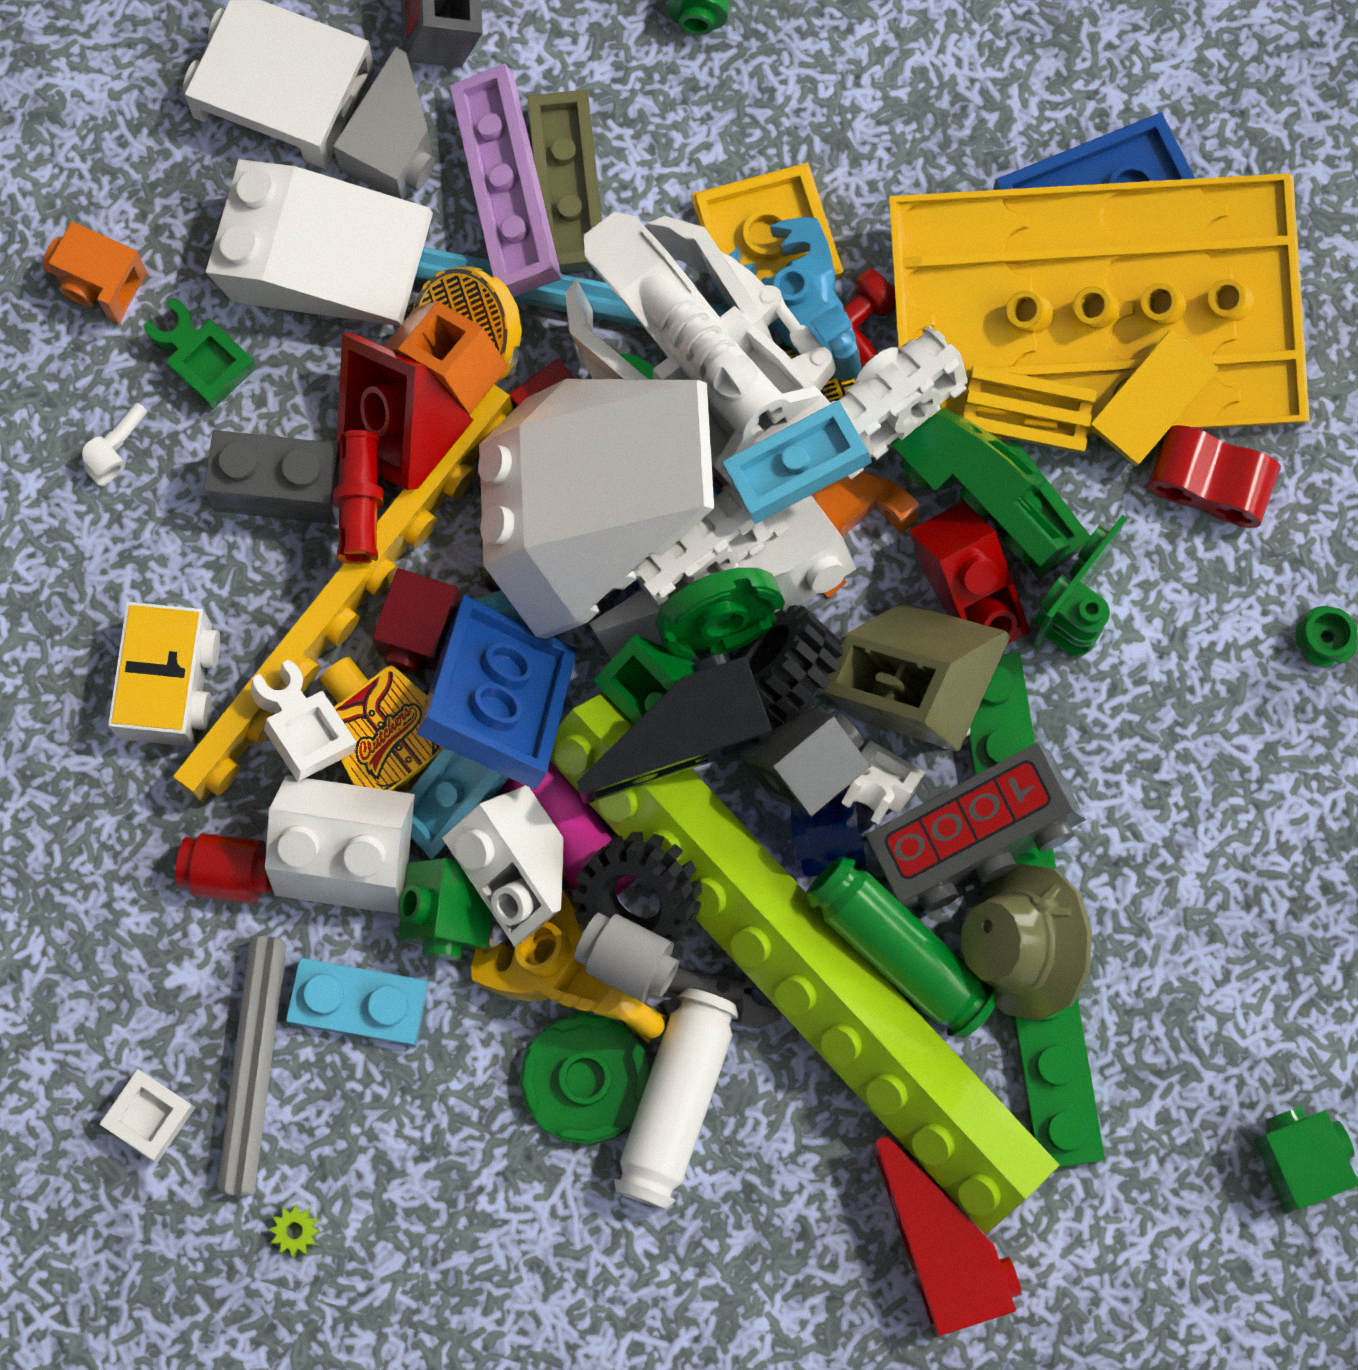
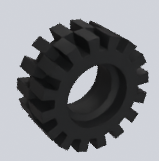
M792 605L788 607L786 612L779 610L774 613L777 620L768 632L746 645L743 651L736 652L732 660L744 656L747 657L771 726L773 724L776 726L783 725L787 716L794 719L800 715L801 706L804 703L810 706L817 699L814 696L815 692L819 688L825 690L831 682L827 675L837 672L840 662L836 659L843 655V648L840 646L842 644L841 640L802 605L800 607Z
M631 832L625 840L622 835L617 836L593 856L580 871L576 882L580 884L573 891L572 902L583 903L574 913L577 923L591 921L598 912L609 918L614 914H618L673 942L675 946L694 921L692 920L697 916L702 902L695 901L702 893L701 881L690 882L689 880L697 869L692 860L682 866L677 862L676 859L684 851L678 845L674 844L668 852L662 850L661 846L665 837L653 834L647 842H643V832ZM632 875L646 881L659 897L660 907L658 913L649 918H642L625 909L615 892L618 879Z

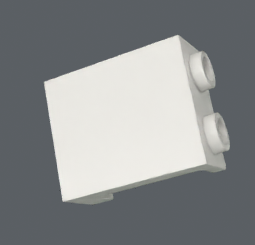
M230 0L226 9L219 8L214 14L208 31L209 45L201 61L194 60L191 63L184 78L183 93L193 118L205 122L209 113L297 146L300 148L305 162L327 169L334 154L333 145L349 122L374 68L369 41L262 0Z

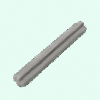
M257 936L252 937L249 942L217 1184L219 1192L229 1196L248 1197L252 1196L255 1192L286 954L285 942L276 937Z

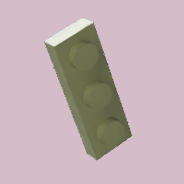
M588 89L527 95L534 162L560 272L563 274L595 270L588 263L584 252V234L602 221Z

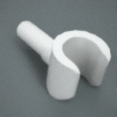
M135 403L112 432L110 431L104 438H93L83 448L84 470L99 486H105L125 468L126 463L116 453V450L123 445L125 439L147 414V410L139 403Z

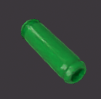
M838 857L832 861L816 877L806 892L810 909L818 906L821 910L823 921L935 1024L947 1025L948 1036L963 1039L975 1032L995 1008L996 998L993 988L988 987L984 989L980 978L967 964L871 874L866 871L855 870L853 868L855 865L854 859Z

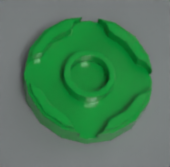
M737 567L705 576L688 584L672 595L658 611L655 625L663 645L671 654L685 659L697 658L694 650L709 648L711 655L729 653L750 644L768 632L777 620L774 611L776 609L783 611L785 601L772 573L760 568Z
M578 1013L556 1019L536 1036L523 1056L520 1086L525 1106L542 1130L565 1143L590 1146L613 1140L632 1126L650 1075V1070L644 1048L628 1029L609 1017Z

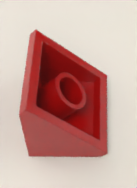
M354 333L342 334L336 443H338V435H345V431L366 430L376 433L379 436L377 475L406 490L418 489L473 422V419L426 365Z

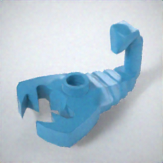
M800 217L783 220L771 225L772 237L785 239L780 246L783 257L802 252L808 253L797 260H791L776 276L765 277L761 282L765 286L772 285L777 287L782 294L785 305L800 325L808 327L822 347H826L831 352L836 367L835 373L831 378L843 381L852 380L862 370L859 349L856 345L855 334L851 329L853 326L847 312L844 311L842 302L834 292L836 276L827 239L818 219ZM738 246L729 256L740 263L741 253ZM754 263L743 265L756 276L757 271ZM714 283V288H715V291H716V295H717L727 306H729V304L727 303V301L725 300V298H724L723 295L721 294L720 290L718 289V287H717L716 284ZM778 317L768 326V329L770 331H777L785 344L790 346L795 354L801 355L791 342V332Z

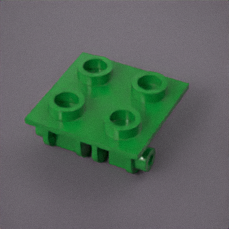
M1121 515L1110 531H1107L1100 525L1097 527L1078 553L1077 557L1079 559L1069 572V575L1074 579L1070 581L1061 575L1040 603L1041 609L1032 621L1034 625L1040 628L1032 644V647L1036 650L1045 638L1071 656L1086 655L1095 646L1104 626L1109 620L1110 609L1106 600L1087 587L1086 584L1110 554L1127 520L1124 515Z

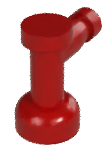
M867 268L856 278L854 283L856 296L844 306V311L847 312L853 326L851 329L855 334L862 367L878 353L857 327L872 313L878 316H887L896 309L895 289L879 272L872 268Z

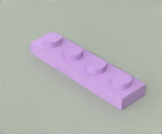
M504 63L450 85L493 277L496 276L508 287L512 297L562 279L513 73Z

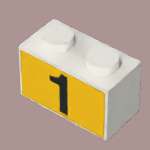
M127 602L108 727L118 739L195 747L197 729H207L211 714L210 692L203 691L206 668H215L218 662L220 633L218 630H212V623L203 609Z

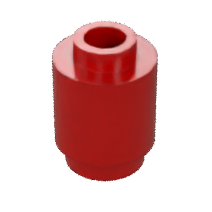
M201 833L198 838L185 837L179 847L176 860L175 878L177 887L189 889L193 897L254 905L258 902L262 893H270L272 890L265 870L266 843L264 840L211 833Z

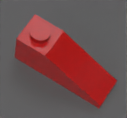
M889 1137L875 1140L872 1144L873 1152L934 1338L1016 1312L1012 1298L1022 1295L1010 1257L1007 1256L999 1259L995 1245Z

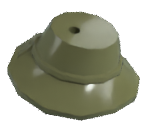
M1018 864L1009 873L990 881L962 925L961 950L966 964L980 978L984 989L988 987L993 988L996 1006L1005 1015L1034 1020L1046 1019L1074 1005L1090 973L1092 929L1081 893L1058 869Z

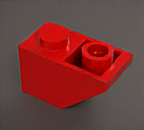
M962 502L908 530L925 577L948 615L1006 631L1010 635L1007 645L1031 632L996 531L966 503Z

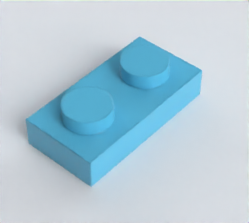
M838 400L722 461L752 520L757 524L871 464L872 460L853 423Z
M443 748L408 792L415 794L411 837L431 860L446 856L450 850L442 837L480 803L492 799L509 778Z
M299 958L286 1022L296 1026L417 1047L429 982L417 978Z

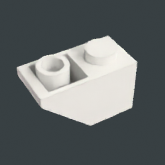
M525 785L480 803L442 837L513 946L523 943L561 910L564 838L528 786Z

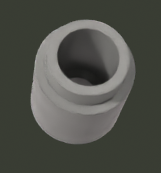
M599 912L596 913L584 930L574 954V960L586 966L585 973L642 1003L652 993L662 997L670 986L679 966V960L671 957L674 947L673 942L618 914H614L609 918Z

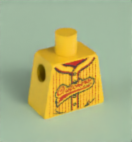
M345 657L329 667L320 678V682L338 703L334 706V709L357 742L354 753L341 759V762L354 785L408 793L443 749L436 743L416 735L428 696L392 665L384 668L368 680L350 657Z

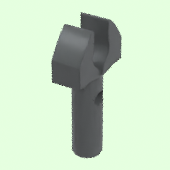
M678 968L667 989L670 993L681 994L686 988H693L731 1001L736 1005L737 1011L741 1015L739 1026L760 1029L784 1016L777 1007H762L755 1003L752 996L744 993L746 990L752 991L757 987L745 973L737 977H729Z

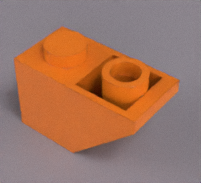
M439 301L415 308L383 346L426 365L469 415L508 368V365L482 326Z

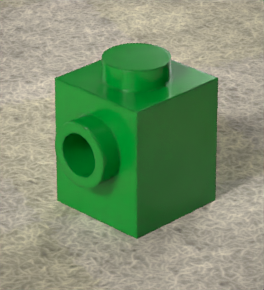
M445 858L407 863L405 886L398 903V914L400 917L398 940L423 945V956L441 960H460L462 950L488 948L492 913L459 863Z
M1301 1105L1265 1120L1270 1133L1255 1139L1254 1142L1286 1214L1298 1211L1358 1186V1179L1349 1159L1355 1156L1351 1139L1340 1121H1331L1327 1110L1307 1117Z

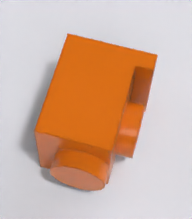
M73 221L69 224L62 238L56 237L50 243L44 255L42 265L44 271L55 275L60 284L59 290L62 294L85 307H92L95 301L99 302L107 319L118 325L147 275V270L137 250Z

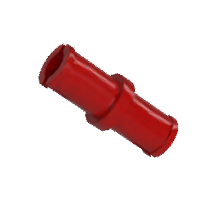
M349 430L345 431V435H338V444L340 445L339 485L333 488V505L339 508L337 559L348 564L372 563V560H378L377 509L382 507L384 503V490L377 486L379 436L371 431Z

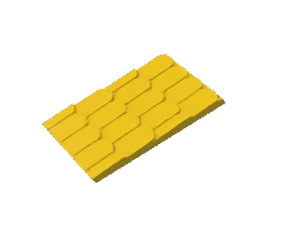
M1290 173L889 196L898 348H901L911 339L916 340L923 334V330L927 326H932L933 331L938 330L945 336L946 343L948 345L951 343L961 354L968 383L964 385L966 388H968L971 369L974 365L1095 389L1097 394L1091 411L1092 422L1166 333L1173 329L1217 366L1219 371L1172 426L1183 425L1197 429H1221L1310 423L1294 177ZM982 383L980 391L1077 411L1079 405L1078 402ZM967 389L955 399L950 396L939 406L962 416ZM977 406L976 417L1070 436L1073 435L1074 425ZM1088 428L1087 436L1097 435L1090 428ZM997 437V438H998L999 440H1001V441L1012 440V439Z

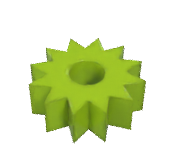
M296 1204L291 1213L282 1207V1217L272 1216L277 1226L268 1230L276 1234L271 1244H280L279 1254L289 1250L292 1258H294L298 1250L307 1255V1245L318 1246L313 1236L322 1232L313 1228L319 1219L309 1218L310 1208L300 1212ZM294 1223H298L302 1227V1234L297 1239H291L288 1236V1228Z

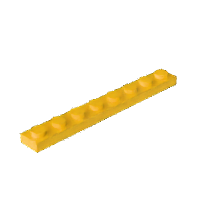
M494 384L470 414L473 422L418 489H403L377 521L378 560H372V563L369 564L344 563L254 676L260 674L268 687L273 690H283L287 685L282 681L279 673L282 662L290 660L297 665L302 673V693L311 685L320 670V665L316 662L331 642L336 646L341 645L357 626L360 616L355 612L370 593L378 597L390 586L395 572L399 568L394 563L409 545L418 548L425 542L437 523V517L434 516V513L449 496L451 499L456 500L468 488L476 473V469L472 466L480 457L479 444L512 412L509 394ZM253 677L173 775L182 789L202 804L211 793L219 796L233 783L241 768L236 761L252 742L259 746L268 738L264 731L267 718L275 715V713L263 710L254 702L251 695Z

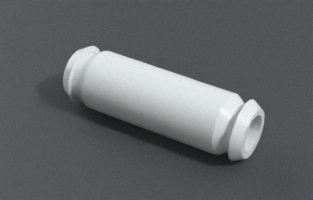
M686 988L677 996V999L682 1001L681 1006L670 1014L620 1158L621 1179L614 1178L615 1190L618 1194L664 1210L676 1201L671 1198L672 1191L681 1185L684 1180L733 1036L730 1027L731 1019H738L737 1008L734 1003L717 995L693 988Z

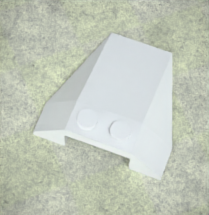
M565 379L527 397L479 444L478 472L481 481L482 520L480 532L483 538V564L533 634L539 638L547 639L588 623L599 613L596 603L613 588L624 590L636 579L634 569L651 554L662 556L714 509L707 383L699 380Z

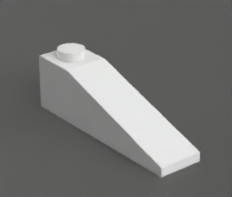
M812 495L782 510L786 522L790 525L787 531L779 537L774 534L763 543L765 548L753 557L749 554L737 563L740 566L739 568H760L773 574L785 601L783 610L792 605L803 604L819 593H825L834 589L845 576L856 570L843 537ZM640 590L589 623L611 660L629 639L635 635L665 647L655 625L659 610L643 590Z

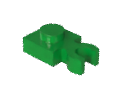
M171 298L167 302V306L172 315L178 319L177 326L171 331H161L148 320L143 325L150 341L157 348L164 351H176L165 361L169 370L213 410L257 368L254 359L211 319L196 331L186 306L180 301Z

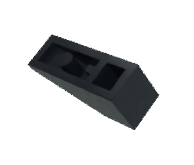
M723 653L710 656L691 666L693 674L683 676L577 781L583 805L770 743L772 728L747 657L744 656L731 661L729 654Z

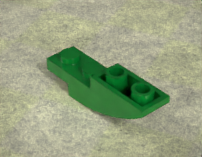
M941 407V410L932 417H929L904 439L896 438L891 442V445L904 457L899 462L902 470L921 488L927 489L931 486L934 491L952 488L960 481L964 485L960 490L963 499L981 516L986 518L991 514L1007 531L1003 536L1004 542L1025 563L1030 564L1034 560L1040 567L1053 563L1072 546L1070 541L1030 500L1047 480L1018 453L996 436L970 420Z

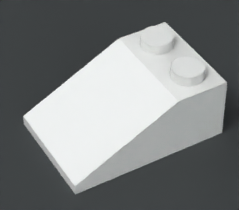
M239 159L205 273L233 302L401 326L433 212L429 207L296 166Z

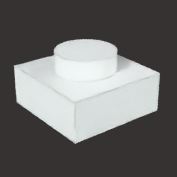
M137 1069L100 1122V1125L158 1163L196 1107Z

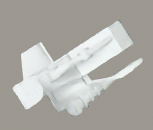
M613 212L584 234L585 257L588 263L631 310L668 357L653 369V380H699L707 383L712 477L715 476L723 485L721 488L722 492L713 498L714 509L662 556L651 554L634 569L635 581H638L646 596L660 610L672 595L688 584L712 573L740 567L737 563L749 554L753 557L765 548L763 543L775 534L779 537L790 528L782 511L755 524L722 461L836 402H829L820 392L834 375L836 367L831 352L826 347H822L808 327L800 325L785 305L780 290L772 285L765 286L751 271L731 256L721 252L705 227L663 216L646 223L647 229L636 216ZM675 260L683 261L699 273H709L731 309L719 317ZM576 278L565 293L569 331L583 357L591 378L649 380L594 334L593 309ZM778 317L791 332V342L801 355L791 359L773 342L768 326ZM927 326L923 330V334L916 340H909L901 348L891 347L885 349L865 364L858 374L856 383L845 391L846 395L839 399L866 446L871 458L874 457L876 460L889 450L887 445L896 438L904 439L929 417H932L941 410L939 405L950 396L955 399L967 389L964 386L968 383L962 356L951 343L949 345L946 343L945 336L938 330L933 331L932 326ZM861 468L856 472L848 475V477L852 480L864 469Z

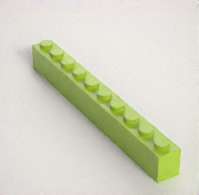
M603 692L573 708L558 726L550 761L579 792L577 781L634 726V723ZM692 769L589 803L619 836L622 835L624 840L631 832H643V842H647L653 834L665 837L661 846L662 850L668 852L674 844L684 850L676 860L681 866L692 860L697 870L689 880L690 882L701 881L702 893L695 900L702 902L695 919L985 1235L1023 1203L1060 1166L897 989L823 921L820 908L817 906L810 909L805 890Z

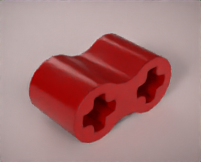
M1174 425L1166 432L1148 482V489L1160 498L1182 506L1202 510L1231 524L1244 528H1257L1261 526L1281 470V465L1277 460L1260 451L1225 443L1197 428Z

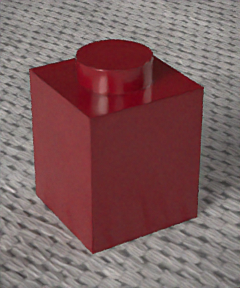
M397 568L372 637L378 654L385 655L384 664L387 666L392 665L399 671L412 675H419L421 667L436 671L453 611L461 600L458 586Z

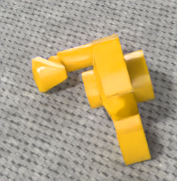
M563 887L561 910L523 943L515 946V950L504 942L493 948L491 938H489L488 948L475 949L471 965L472 981L486 990L507 998L524 1001L551 999L555 1003L559 1002L561 1005L569 1008L575 1007L577 1010L586 1012L593 1011L595 1014L622 1020L629 1031L650 1044L653 1038L663 1033L664 1022L668 1018L666 1015L648 1003H642L585 973L586 966L574 960L577 945L588 922L577 923L574 913L579 906L576 902H572L573 898Z

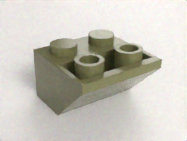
M901 602L846 634L841 644L843 655L836 659L840 662L837 672L827 675L831 682L825 690L821 689L820 691L858 721L959 752L1010 639V635L1004 630Z

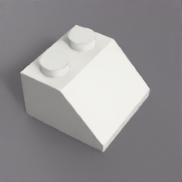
M286 775L269 808L265 870L274 895L398 914V903L404 890L407 863L409 862L415 794L304 778L297 782L294 776Z

